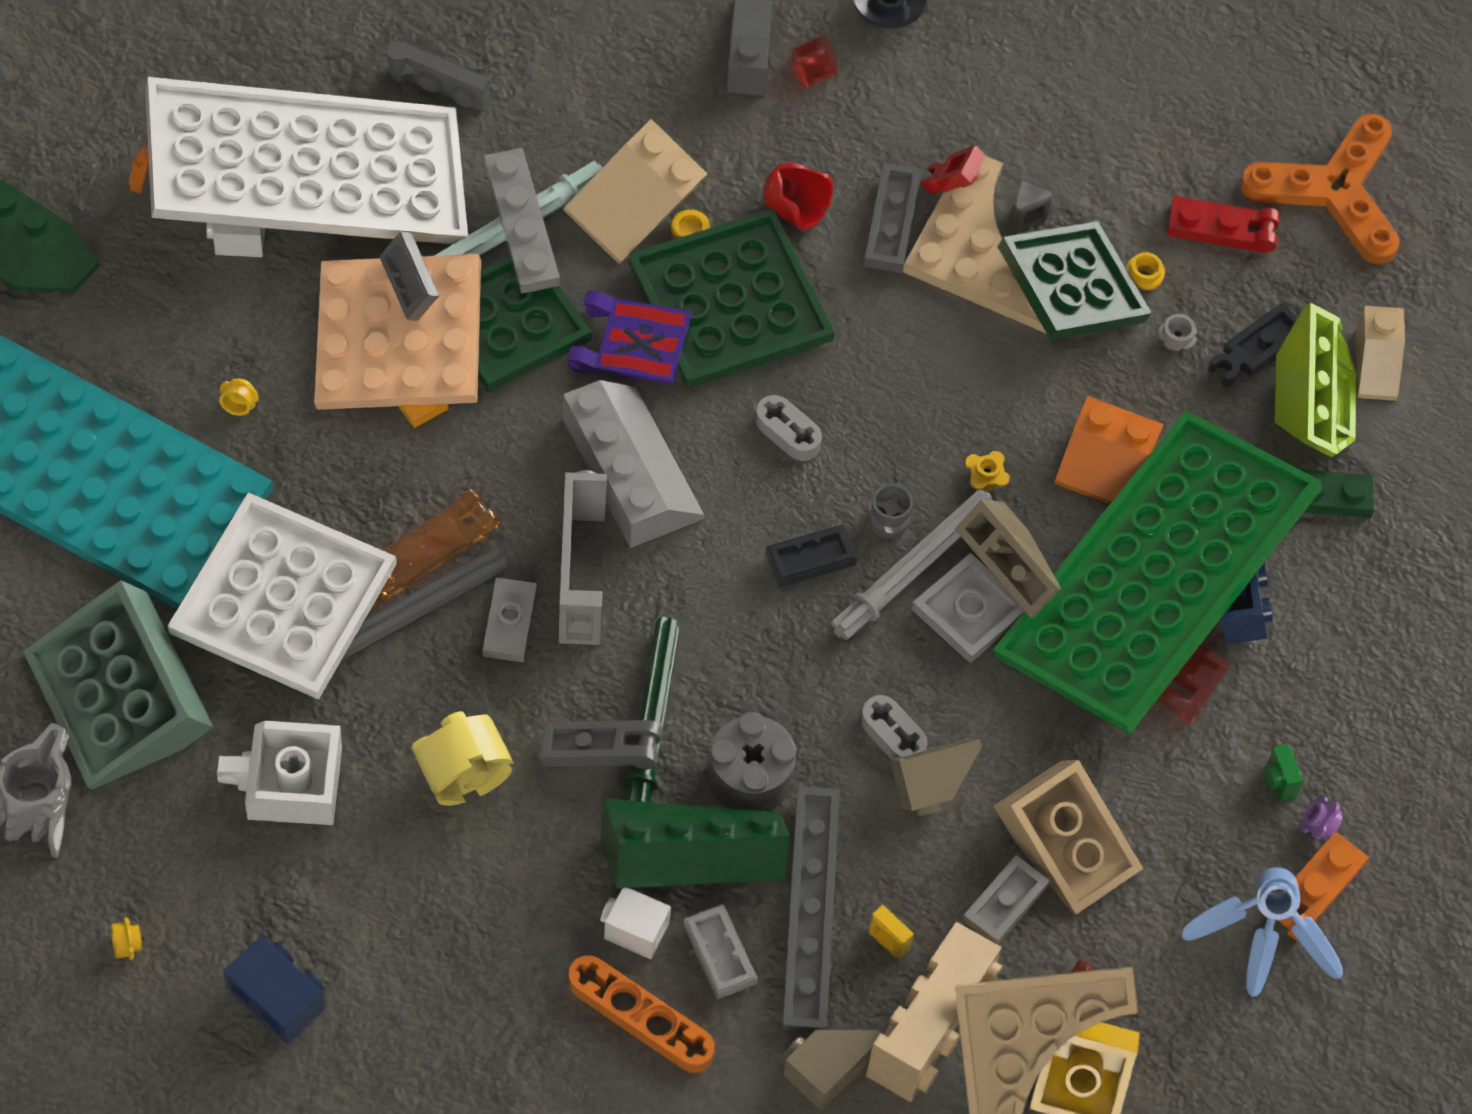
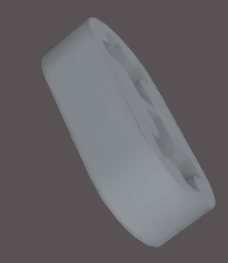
M770 395L761 399L757 406L755 420L759 430L795 460L807 461L816 457L820 451L822 439L820 428L782 396ZM767 412H770L771 414H776L777 412H780L781 420L777 417H773L769 420L767 418ZM798 436L800 439H804L807 436L810 437V445L806 442L797 444L796 437Z
M876 695L865 702L861 715L862 727L891 760L927 749L928 742L925 733L896 701L888 696ZM874 711L878 714L887 712V723L882 719L874 721ZM901 739L906 744L915 742L914 752L909 748L904 751L900 750Z

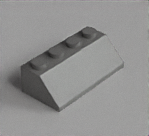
M599 380L563 394V421L588 469L597 474H607L606 503L630 548L704 519L703 511L636 387Z

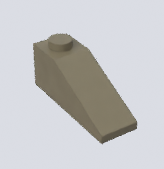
M980 500L956 526L955 530L1030 617L1034 618L1060 591V585L1029 530L1004 502Z

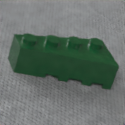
M603 798L600 843L616 888L785 880L790 835L780 813Z

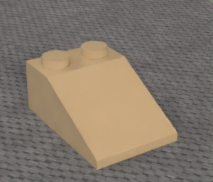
M650 119L563 210L620 264L696 189L707 173Z
M1079 760L1058 762L993 806L1015 843L1038 872L1050 880V887L1073 915L1078 914L1143 869Z

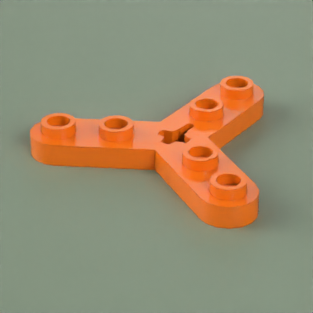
M1365 114L1358 118L1327 166L1258 162L1249 165L1244 170L1240 187L1242 193L1248 199L1259 203L1326 206L1359 254L1366 261L1378 265L1386 264L1393 260L1397 253L1399 237L1396 231L1362 186L1387 148L1392 134V127L1384 117L1377 114ZM1341 175L1346 176L1342 188H1339L1338 191L1331 189V186L1340 180Z

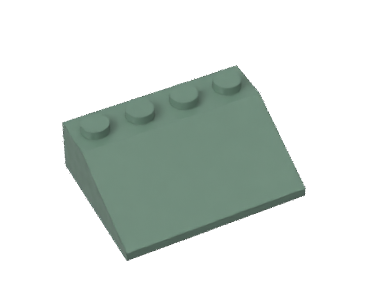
M120 580L23 650L57 724L63 727L69 735L67 745L89 789L98 788L175 754L213 728L205 708L147 592Z

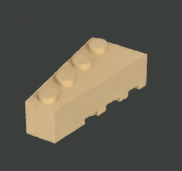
M956 922L931 958L926 969L929 972L928 976H919L912 986L905 1002V1006L908 1008L904 1009L899 1006L891 1017L890 1025L885 1034L880 1033L874 1042L866 1077L911 1103L919 1090L927 1093L939 1071L934 1068V1065L941 1055L946 1058L950 1056L960 1038V1035L955 1032L959 1026L955 986L996 981L1003 967L997 963L1002 947Z

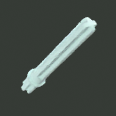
M593 161L569 176L566 174L561 175L558 183L537 194L542 217L544 218L568 204L603 167ZM500 217L468 235V238H463L435 256L479 254L480 256L506 241Z

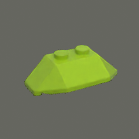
M1309 303L1303 308L1276 354L1275 423L1302 443L1333 457L1355 441L1356 370L1349 347L1340 332L1343 329L1340 318Z

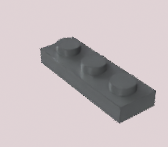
M883 162L863 267L902 273L922 169Z

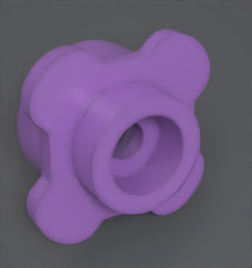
M1324 795L1318 796L1305 809L1300 823V830L1304 833L1312 832V837L1315 839L1331 837L1339 829L1342 822V812L1339 810V804L1335 801L1329 803L1328 798Z

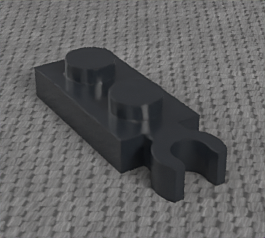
M1281 302L1228 340L1223 349L1224 353L1217 354L1211 359L1208 371L1213 373L1218 368L1228 370L1229 373L1224 376L1222 381L1224 387L1233 385L1241 370L1249 377L1253 376L1276 359V354L1298 319V316L1284 302Z

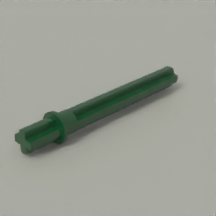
M660 617L656 621L639 719L655 721L662 728L679 633L678 621L672 617ZM660 742L655 744L657 753H659ZM631 765L630 774L624 779V785L628 788L626 800L651 801L652 792L656 791L658 787V781L655 779L656 765L649 770L639 769Z

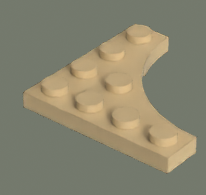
M985 156L978 168L979 175L971 185L966 188L959 187L946 193L943 192L906 259L903 272L1046 333L997 247L1002 238L996 225L993 197L1003 163Z
M1133 967L956 985L955 992L969 1114H1023L1029 1092L1037 1076L1060 1047L1078 1033L1098 1023L1115 1017L1138 1013Z

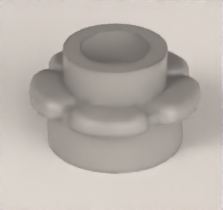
M1171 315L1159 327V339L1164 341L1165 347L1169 350H1188L1196 343L1195 335L1197 330L1195 323L1186 315ZM1174 333H1178V334H1180L1181 336H1180V337H1176V336L1174 335Z

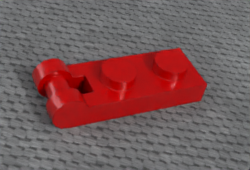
M1173 196L1167 236L1270 253L1275 251L1277 246V235L1274 231L1279 227L1280 213L1272 208L1253 210ZM1248 228L1259 229L1256 233L1247 230Z

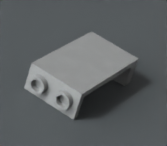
M581 470L576 473L565 472L559 609V643L600 645L603 591L569 590L572 520L605 522L607 474H597L590 470Z

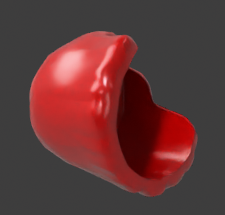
M792 162L781 163L766 178L763 188L764 202L768 209L773 208L778 217L792 223L803 231H807L815 227L823 219L827 209L831 206V198L834 192L833 180L828 174L808 169L801 164ZM795 197H796V204H795L794 202H792V200H793Z

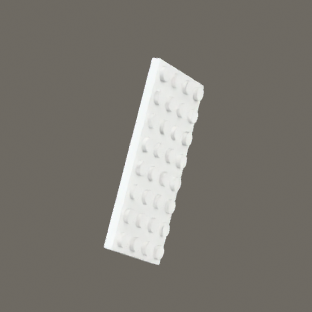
M148 77L145 95L152 218L394 239L400 232L412 233L415 241L455 244L463 238H468L456 108Z

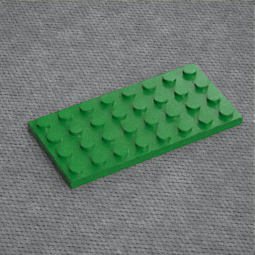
M1185 410L1053 574L1061 587L1060 591L1034 618L1030 617L1024 610L993 649L995 657L1130 735L1322 490L1321 481Z

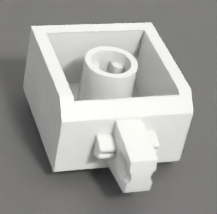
M263 721L255 724L252 751L243 752L242 756H219L218 781L219 783L238 785L239 790L246 791L245 805L248 820L334 825L342 753L340 726Z

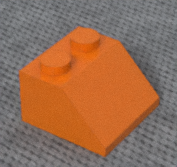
M1088 396L1073 429L1054 484L1110 505L1156 448L1164 424Z

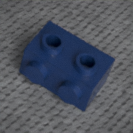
M1265 563L1221 618L1226 644L1267 639L1265 623L1273 622L1270 597L1262 598L1261 594L1262 587H1269Z
M261 935L223 970L225 985L233 995L288 1045L325 1010L323 992L325 988L310 971L302 973L292 964L294 962L293 957L280 943L275 942L272 945Z

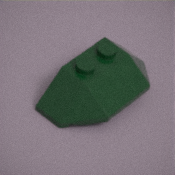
M0 180V281L15 291L47 292L62 290L63 292H75L100 266L98 259L63 218L5 181Z

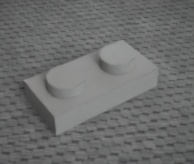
M1015 855L964 914L962 922L979 935L999 945L1048 888L1050 880Z

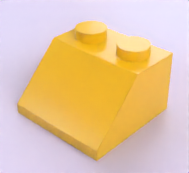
M1101 1022L1072 1037L1059 1048L1037 1076L1030 1109L1047 1114H1121L1138 1052L1140 1033Z

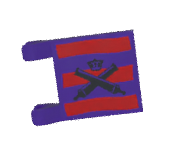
M588 291L584 298L586 313L592 317L609 316L599 353L580 346L570 348L568 361H570L571 370L579 373L596 371L673 385L692 317L691 311L616 299L598 291Z

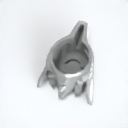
M50 723L33 743L12 751L1 760L0 827L6 822L5 839L8 841L12 839L18 841L24 833L31 830L32 842H38L48 831V844L51 856L58 858L64 831L65 811L71 789V775L68 765L62 757L69 735L60 725Z

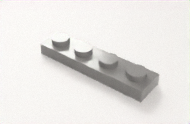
M523 148L484 155L486 171L521 294L560 286L559 273Z

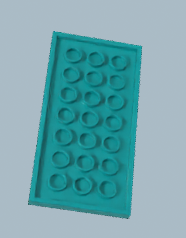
M0 335V513L125 582L146 591L147 594L169 606L178 609L247 493L265 500L273 490V481Z

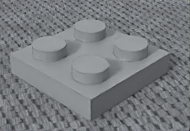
M972 553L913 601L912 610L970 664L1008 632L1024 612V609L995 575Z

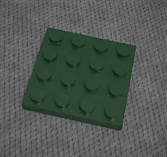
M773 208L628 254L627 263L647 304L687 310L692 313L677 367L686 389L834 341L835 332Z

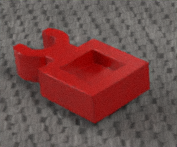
M976 145L950 154L945 163L936 162L928 167L927 170L932 175L922 180L920 185L930 195L939 192L941 189L946 193L959 187L966 188L977 179L979 175L978 168L985 154Z

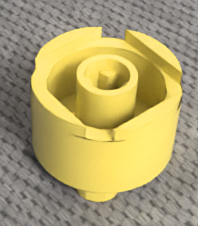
M464 712L453 713L442 720V728L430 736L417 740L412 745L415 758L437 802L441 805L451 806L465 803L463 795L473 790H476L479 796H482L498 787L512 772L509 765L513 764L511 756L489 715L466 717Z

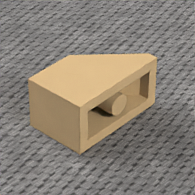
M1364 306L1355 330L1357 398L1397 401L1405 346L1404 308Z

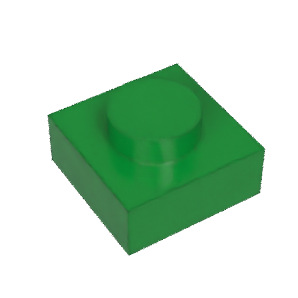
M1290 744L1273 747L1269 760L1264 766L1266 782L1270 789L1276 790L1280 802L1296 799L1302 786L1303 778Z

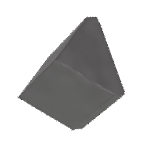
M1022 181L1011 226L1012 229L1018 231L1048 219L1053 198L1051 192Z

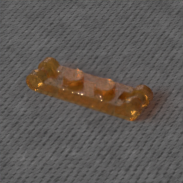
M476 489L468 490L456 503L382 550L396 556L397 564L394 568L396 573L390 575L379 594L381 600L385 601L392 598L498 527L501 522L500 517L493 509L487 510L482 504L484 501L483 497ZM471 515L475 521L466 526L462 520Z

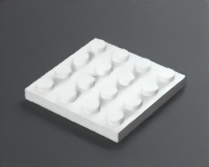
M247 493L168 624L169 634L319 700L397 564L396 556L251 493Z

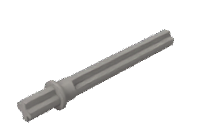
M977 490L865 592L856 593L852 598L853 602L831 621L830 624L835 628L834 633L839 638L842 636L847 641L869 620L876 621L880 616V610L961 538L955 528L980 500L993 501L991 499L992 496L988 492L985 493L982 490Z

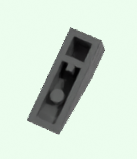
M735 0L726 93L764 96L773 0Z

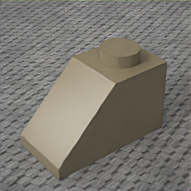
M968 738L890 760L902 809L916 810L917 816L942 810L940 803L953 800L982 748L980 739Z
M815 1030L806 1040L799 1037L784 1054L786 1060L783 1076L822 1111L869 1064L873 1044L881 1032L879 1030Z

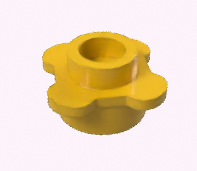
M992 451L989 455L985 456L971 454L967 457L965 466L971 471L970 485L972 488L990 492L998 487H1005L1009 483L1010 476L1004 471L1003 463L1005 457L1002 453ZM988 468L991 472H984V469Z

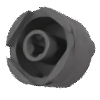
M757 712L745 713L741 717L726 723L715 735L710 753L709 778L712 792L716 798L729 809L770 811L782 803L791 789L796 760V746L789 733L777 722L763 717Z

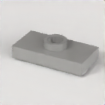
M496 578L483 645V657L524 663L537 583Z
M724 904L683 919L685 931L716 999L757 984L758 978Z

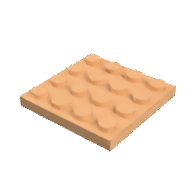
M479 254L422 256L439 297L418 321L406 319L380 258L321 261L314 398L317 410L401 406V404L477 403L481 259Z

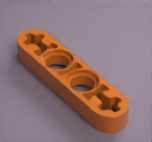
M585 955L572 962L569 968L568 985L576 997L681 1069L690 1073H698L706 1070L711 1065L714 1059L715 1043L707 1031L601 959ZM591 970L596 972L595 981L606 989L603 998L599 997L601 987L594 982L588 981L585 985L580 983V972L586 975ZM627 992L635 998L636 1004L631 1010L619 1011L612 1006V997L617 993ZM662 1016L670 1022L672 1028L667 1034L656 1036L648 1031L647 1022L653 1017ZM680 1029L683 1030L681 1041L691 1047H694L697 1043L702 1044V1054L704 1056L695 1054L692 1058L688 1057L687 1046L678 1039L674 1047L670 1046L675 1041Z

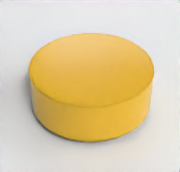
M683 210L672 219L671 238L674 240L710 228V222L703 213L697 210Z

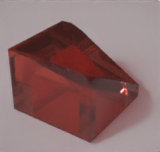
M821 35L792 49L791 67L802 87L808 88L838 74V56L827 35Z

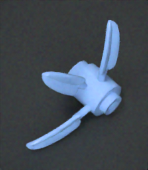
M1270 868L1259 875L1255 884L1256 896L1242 903L1237 897L1223 901L1197 916L1182 931V938L1184 940H1194L1243 919L1246 916V909L1257 905L1261 913L1267 917L1265 929L1258 928L1255 931L1246 976V989L1251 997H1255L1261 992L1271 968L1279 939V934L1273 931L1275 920L1291 917L1295 922V925L1292 927L1293 934L1316 963L1334 979H1341L1343 975V968L1339 958L1321 929L1311 917L1302 919L1297 913L1300 904L1298 882L1290 871L1283 868ZM1276 889L1284 890L1280 894L1271 893V891Z

